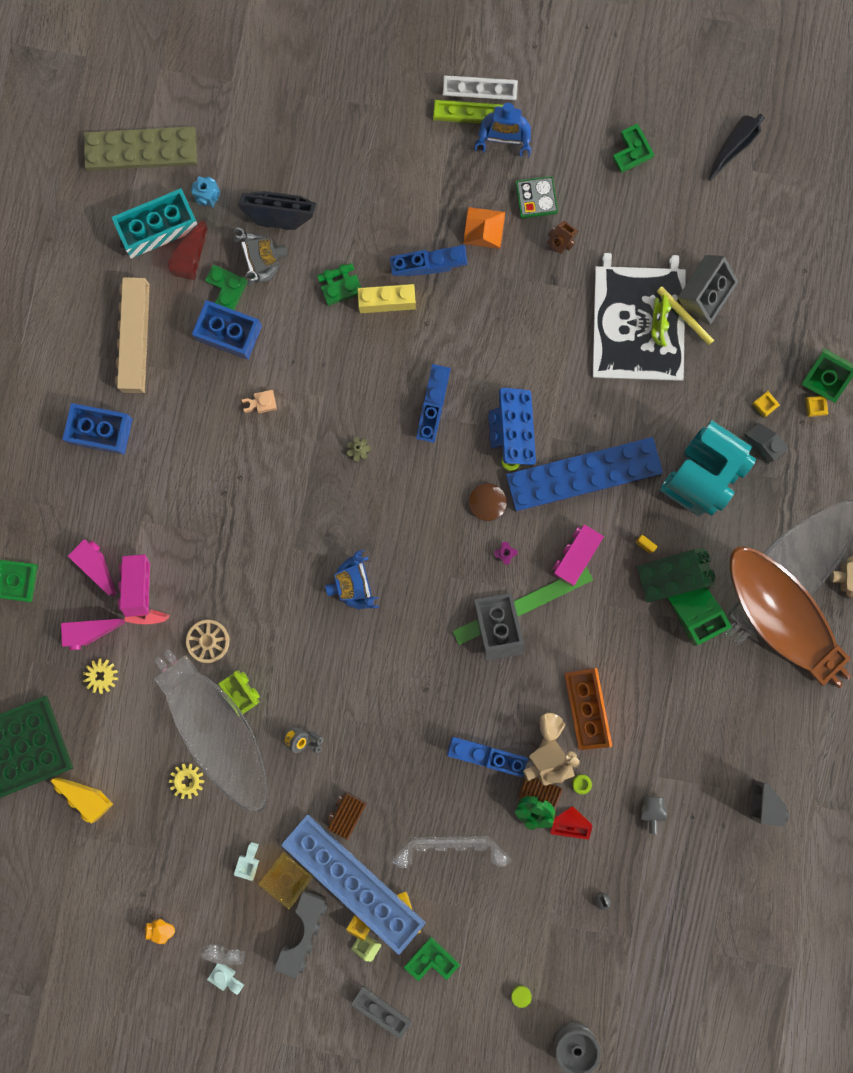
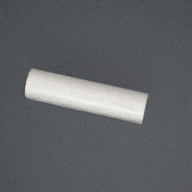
M444 75L443 95L516 100L518 80Z

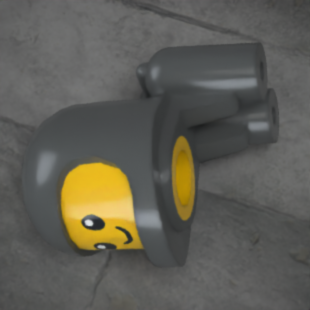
M289 727L283 733L282 740L284 745L294 753H299L305 748H309L315 753H319L322 750L320 744L323 742V737L314 731H309L307 734L298 727Z

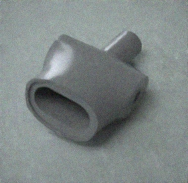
M643 797L640 818L641 820L649 821V834H657V821H666L667 819L663 797Z

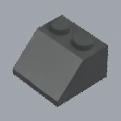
M753 779L750 819L760 824L785 827V822L789 818V812L786 810L787 806L769 784Z

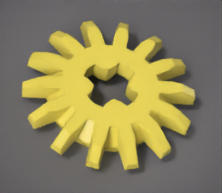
M102 659L98 660V664L94 660L91 661L93 667L86 666L89 673L83 672V675L88 676L83 682H90L87 689L93 686V693L99 689L100 694H103V688L109 692L108 686H115L112 680H118V677H113V674L118 673V671H112L111 669L115 665L111 664L108 666L109 660H106L104 664H102ZM96 672L105 673L103 681L95 679L97 677Z
M182 764V770L176 767L175 769L178 773H171V776L175 778L174 780H169V783H174V786L170 787V789H177V792L174 794L175 796L182 793L181 799H184L185 794H188V799H191V793H194L195 796L198 795L196 789L202 791L203 788L199 786V783H204L205 780H199L203 773L197 775L198 767L192 770V764H189V768L186 769L185 764ZM185 776H188L189 779L192 778L189 787H186V784H182Z

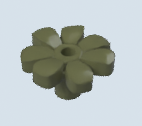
M358 437L353 438L354 443L349 442L347 444V447L351 449L347 451L348 456H354L353 459L356 462H359L360 457L363 460L367 459L368 455L366 453L371 452V447L366 446L368 441L362 439L360 442Z

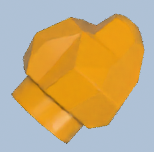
M160 918L151 923H146L145 940H150L156 944H165L175 933L174 926Z

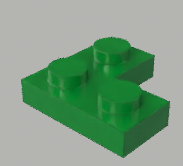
M638 123L621 131L620 135L627 149L614 154L612 157L620 174L653 159L655 156Z
M214 264L205 280L207 284L221 289L215 303L235 310L248 282L247 279Z
M430 936L404 965V968L418 982L431 967L448 980L460 966V963Z

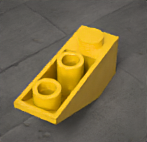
M60 777L51 780L54 784L53 788L67 798L66 801L72 808L78 809L81 813V818L91 824L96 822L113 805L98 789Z

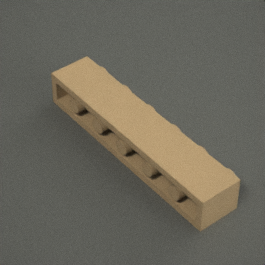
M123 278L122 284L119 286L122 301L119 302L121 320L118 321L120 339H117L119 357L116 358L118 376L115 377V385L122 393H145L150 287L146 278Z

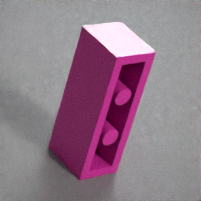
M585 524L581 528L577 527L572 535L575 538L572 544L567 543L562 551L565 554L562 560L558 559L552 568L555 570L553 573L555 577L572 587L576 584L604 538L603 535Z
M145 554L123 556L122 564L119 565L121 581L118 583L121 598L118 599V609L123 612L125 617L149 615L150 562Z

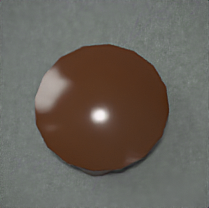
M482 484L472 491L469 497V508L477 518L483 521H493L504 513L506 496L498 486Z

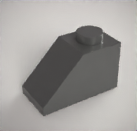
M758 423L744 434L767 464L777 459L789 449L777 433L761 423Z

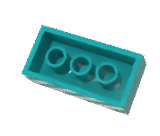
M182 189L111 217L130 258L200 230Z

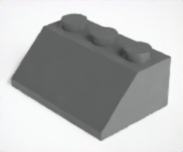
M705 255L678 296L679 301L687 312L708 325H711L738 283L725 256Z

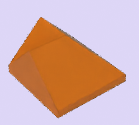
M469 207L464 244L500 249L505 212Z

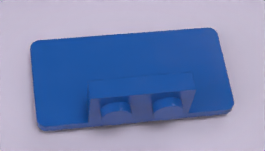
M501 388L499 389V407L490 410L488 416L491 448L497 449L502 447L503 462L505 464L533 465L536 463L531 392L522 389Z

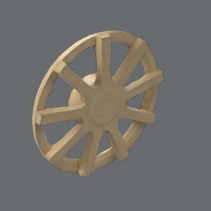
M202 620L194 624L188 631L186 647L189 654L195 660L202 663H212L218 661L226 654L230 638L225 627L219 622ZM207 623L206 633L204 634L198 626ZM210 623L218 626L212 634L210 633ZM194 629L199 632L200 638L190 636ZM222 629L225 637L215 638V635ZM189 640L199 641V645L190 648ZM226 640L224 649L216 645L217 641ZM202 647V653L200 657H197L193 651ZM213 647L222 652L216 658L214 656V652L212 649ZM206 650H209L212 659H203Z

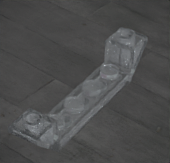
M490 836L411 837L392 857V865H396L397 868H407L409 864H412V848L422 852L428 851L427 848H435V851H447V848H455L456 851H466L467 847H475L476 851H485L487 847H490V861L495 863L497 867L507 866V863H511V858Z

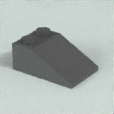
M512 593L474 599L485 661L524 654V641Z

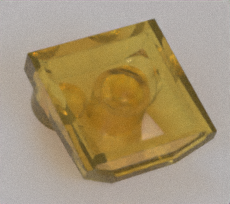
M283 852L258 885L289 910L314 876L305 871Z

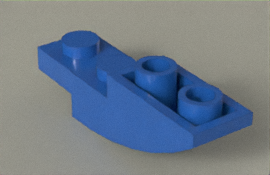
M465 245L430 252L421 250L390 257L393 276L442 273L451 271V268L468 265Z
M432 364L416 439L435 443L451 370L449 367Z
M451 736L446 753L448 757L523 777V770L526 768L528 761L526 757Z

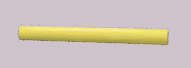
M663 287L657 290L661 297L662 295H667L671 307L708 346L714 341Z

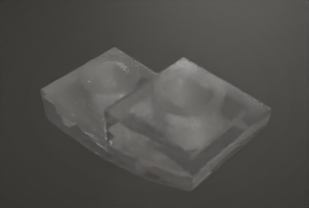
M218 944L206 946L201 953L202 958L218 964L241 965L246 960L245 951L239 952L238 949L227 951V954H225V947H219Z

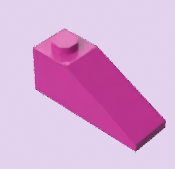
M83 540L68 557L109 596L114 597L117 593L104 556L99 551L100 546L93 540Z
M124 619L61 623L62 647H69V650H81V646L89 645L123 625L125 621Z

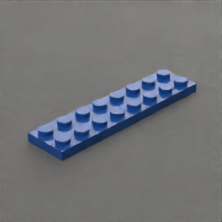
M651 437L506 474L515 512L658 476L663 474L654 439Z

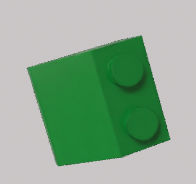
M822 348L811 365L802 385L836 403L853 378V364Z

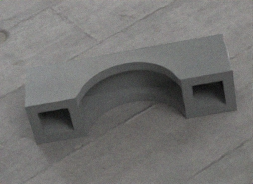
M304 889L296 909V913L304 923V936L294 945L283 946L274 969L275 971L296 979L299 973L303 974L307 964L303 960L306 953L309 955L314 944L311 942L313 934L317 935L321 923H318L320 915L324 916L328 904H325V900L327 897Z

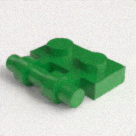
M352 263L339 265V268L330 271L327 269L323 271L324 273L317 275L319 282L327 280L328 285L321 288L328 306L358 296V288H361L357 275L350 277L348 275V272L354 270ZM343 275L344 279L333 282V277Z

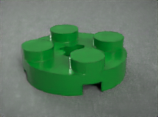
M533 796L521 798L516 806L515 814L525 823V827L530 830L552 827L556 813L554 807L545 800L543 803L537 801L538 798Z

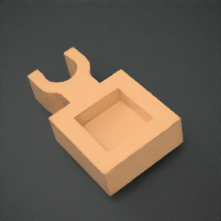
M273 390L255 393V399L253 400L248 398L242 399L243 404L250 403V407L244 409L245 413L251 412L255 408H257L258 413L277 410Z

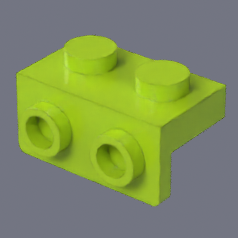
M236 670L232 675L220 682L219 685L239 716L260 703L258 700L260 695L255 688L251 689L248 685L249 679L247 675Z

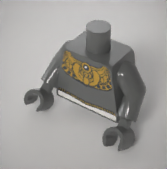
M239 227L235 228L232 233H236L238 236H234L233 241L238 242L242 239L241 245L249 271L244 276V278H250L247 284L251 286L254 282L270 281L277 273V270L280 269L278 258L288 256L286 246L281 245L274 248L271 238L244 232Z

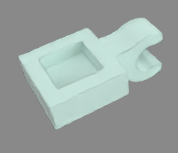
M251 842L246 856H239L234 876L251 881L254 880L260 861L254 859L259 844Z
M221 961L217 963L207 979L223 991L228 986L237 995L244 986L242 982L233 978L236 971Z

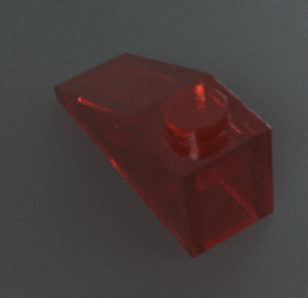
M201 220L174 251L173 257L169 259L168 268L173 276L195 280L208 231L205 221Z

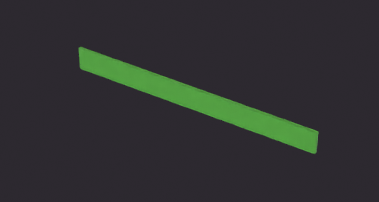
M587 566L573 587L559 579L514 601L517 616L593 581ZM478 620L453 631L459 645L480 635Z

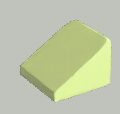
M367 935L364 941L357 938L351 950L364 961L371 962L380 949L381 944Z

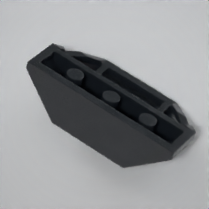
M261 191L250 194L242 193L238 207L258 226L296 230L313 217L316 203L302 196Z

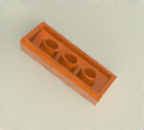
M597 668L564 673L579 750L612 747Z

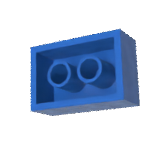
M206 300L192 336L198 342L249 360L262 325L259 319Z
M71 403L62 440L70 445L125 455L133 418L125 413Z

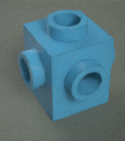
M198 176L197 181L192 184L191 192L196 202L213 208L220 196V190L216 181L210 177L203 178Z

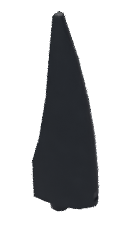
M759 114L756 118L747 115L741 117L723 144L708 178L709 181L761 132L760 124L765 119L762 114Z

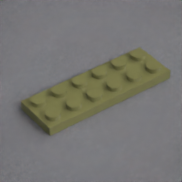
M195 127L84 133L85 169L87 171L197 165Z

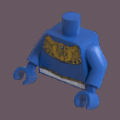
M505 103L503 107L496 106L493 113H489L482 119L478 133L480 137L475 141V151L480 144L483 145L482 153L486 150L484 140L487 138L486 141L519 145L523 142L520 156H523V150H527L529 152L528 157L530 156L532 151L529 146L531 126L527 119L522 116L520 109L514 108L512 103Z
M359 550L337 568V573L334 574L336 583L325 585L327 595L339 594L340 601H344L346 606L355 609L379 608V606H374L373 602L378 597H372L363 561H367L369 558H363L362 552L365 550Z

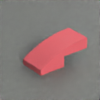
M151 609L149 610V615L125 617L124 621L136 624H155L166 621L170 615Z

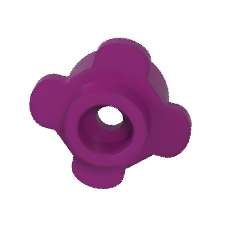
M503 542L500 549L496 550L494 555L496 558H500L503 564L508 565L513 556L517 555V550L511 548L508 542Z

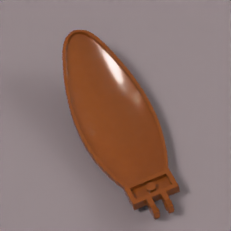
M744 546L736 547L730 555V575L738 601L753 628L776 652L792 663L808 670L820 685L824 686L830 680L840 689L843 683L835 674L839 672L843 678L849 680L852 676L843 666L851 658L837 645L832 630L815 600L804 586L776 561L756 549Z

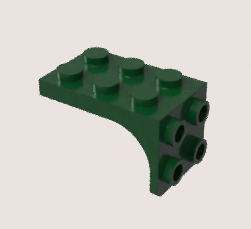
M704 548L694 549L636 566L646 602L649 603L715 585L716 575L714 570L710 569L709 562L711 559L708 551H705Z

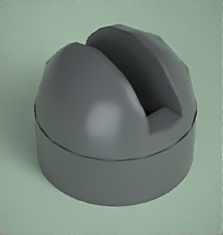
M599 893L595 896L594 902L599 909L606 910L610 907L611 899L606 893ZM602 897L604 898V900H605V902H606V906H604V907H603V904H602V902H601V900H600V898H602Z

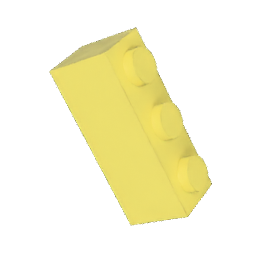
M414 284L358 288L360 313L416 309Z

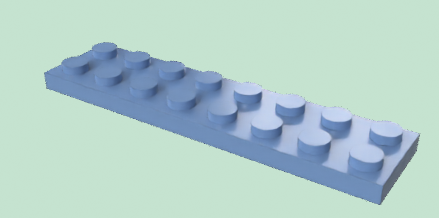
M309 814L305 816L281 845L398 955L426 924L420 916Z

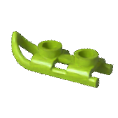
M662 295V302H659V298L654 299L651 330L654 342L663 347L667 346L664 332L669 328V322L665 316L671 309L667 295ZM658 314H660V320H659V321H657V315H658ZM656 332H659L660 341L656 336Z

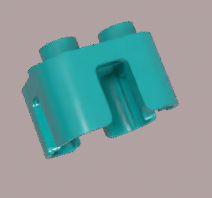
M713 420L709 421L707 428L702 427L685 449V456L691 460H686L678 472H671L659 489L660 492L696 516L704 513L712 516L717 510L722 511L735 493V491L727 487L728 484L733 485L739 477L743 479L756 461V458L749 454L752 448L751 445Z

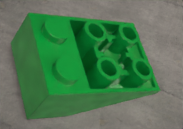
M707 587L667 598L692 646H698L732 628L724 611Z

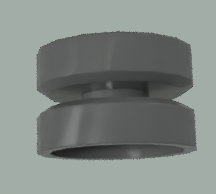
M570 1022L563 1025L556 1032L553 1040V1049L559 1066L566 1073H592L600 1061V1047L593 1031L582 1023Z

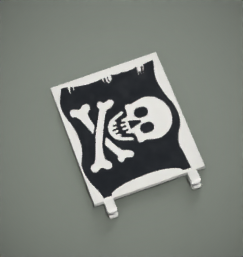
M605 253L602 258L603 267H595L593 378L683 381L685 321L671 307L669 313L665 316L669 322V328L664 332L667 346L657 345L651 335L654 299L659 298V302H662V297L657 293L659 288L663 287L682 306L678 296L685 287L686 269H678L679 256L673 255L670 258V269L611 267L612 254ZM660 314L657 315V321L660 320ZM656 332V336L660 341L659 332Z

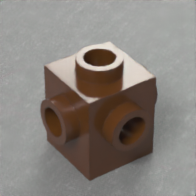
M563 220L557 227L554 226L548 234L550 238L547 244L554 252L560 254L566 250L570 251L575 244L574 238L579 231Z

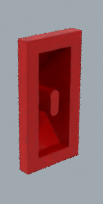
M572 806L554 818L550 834L589 840L593 826Z

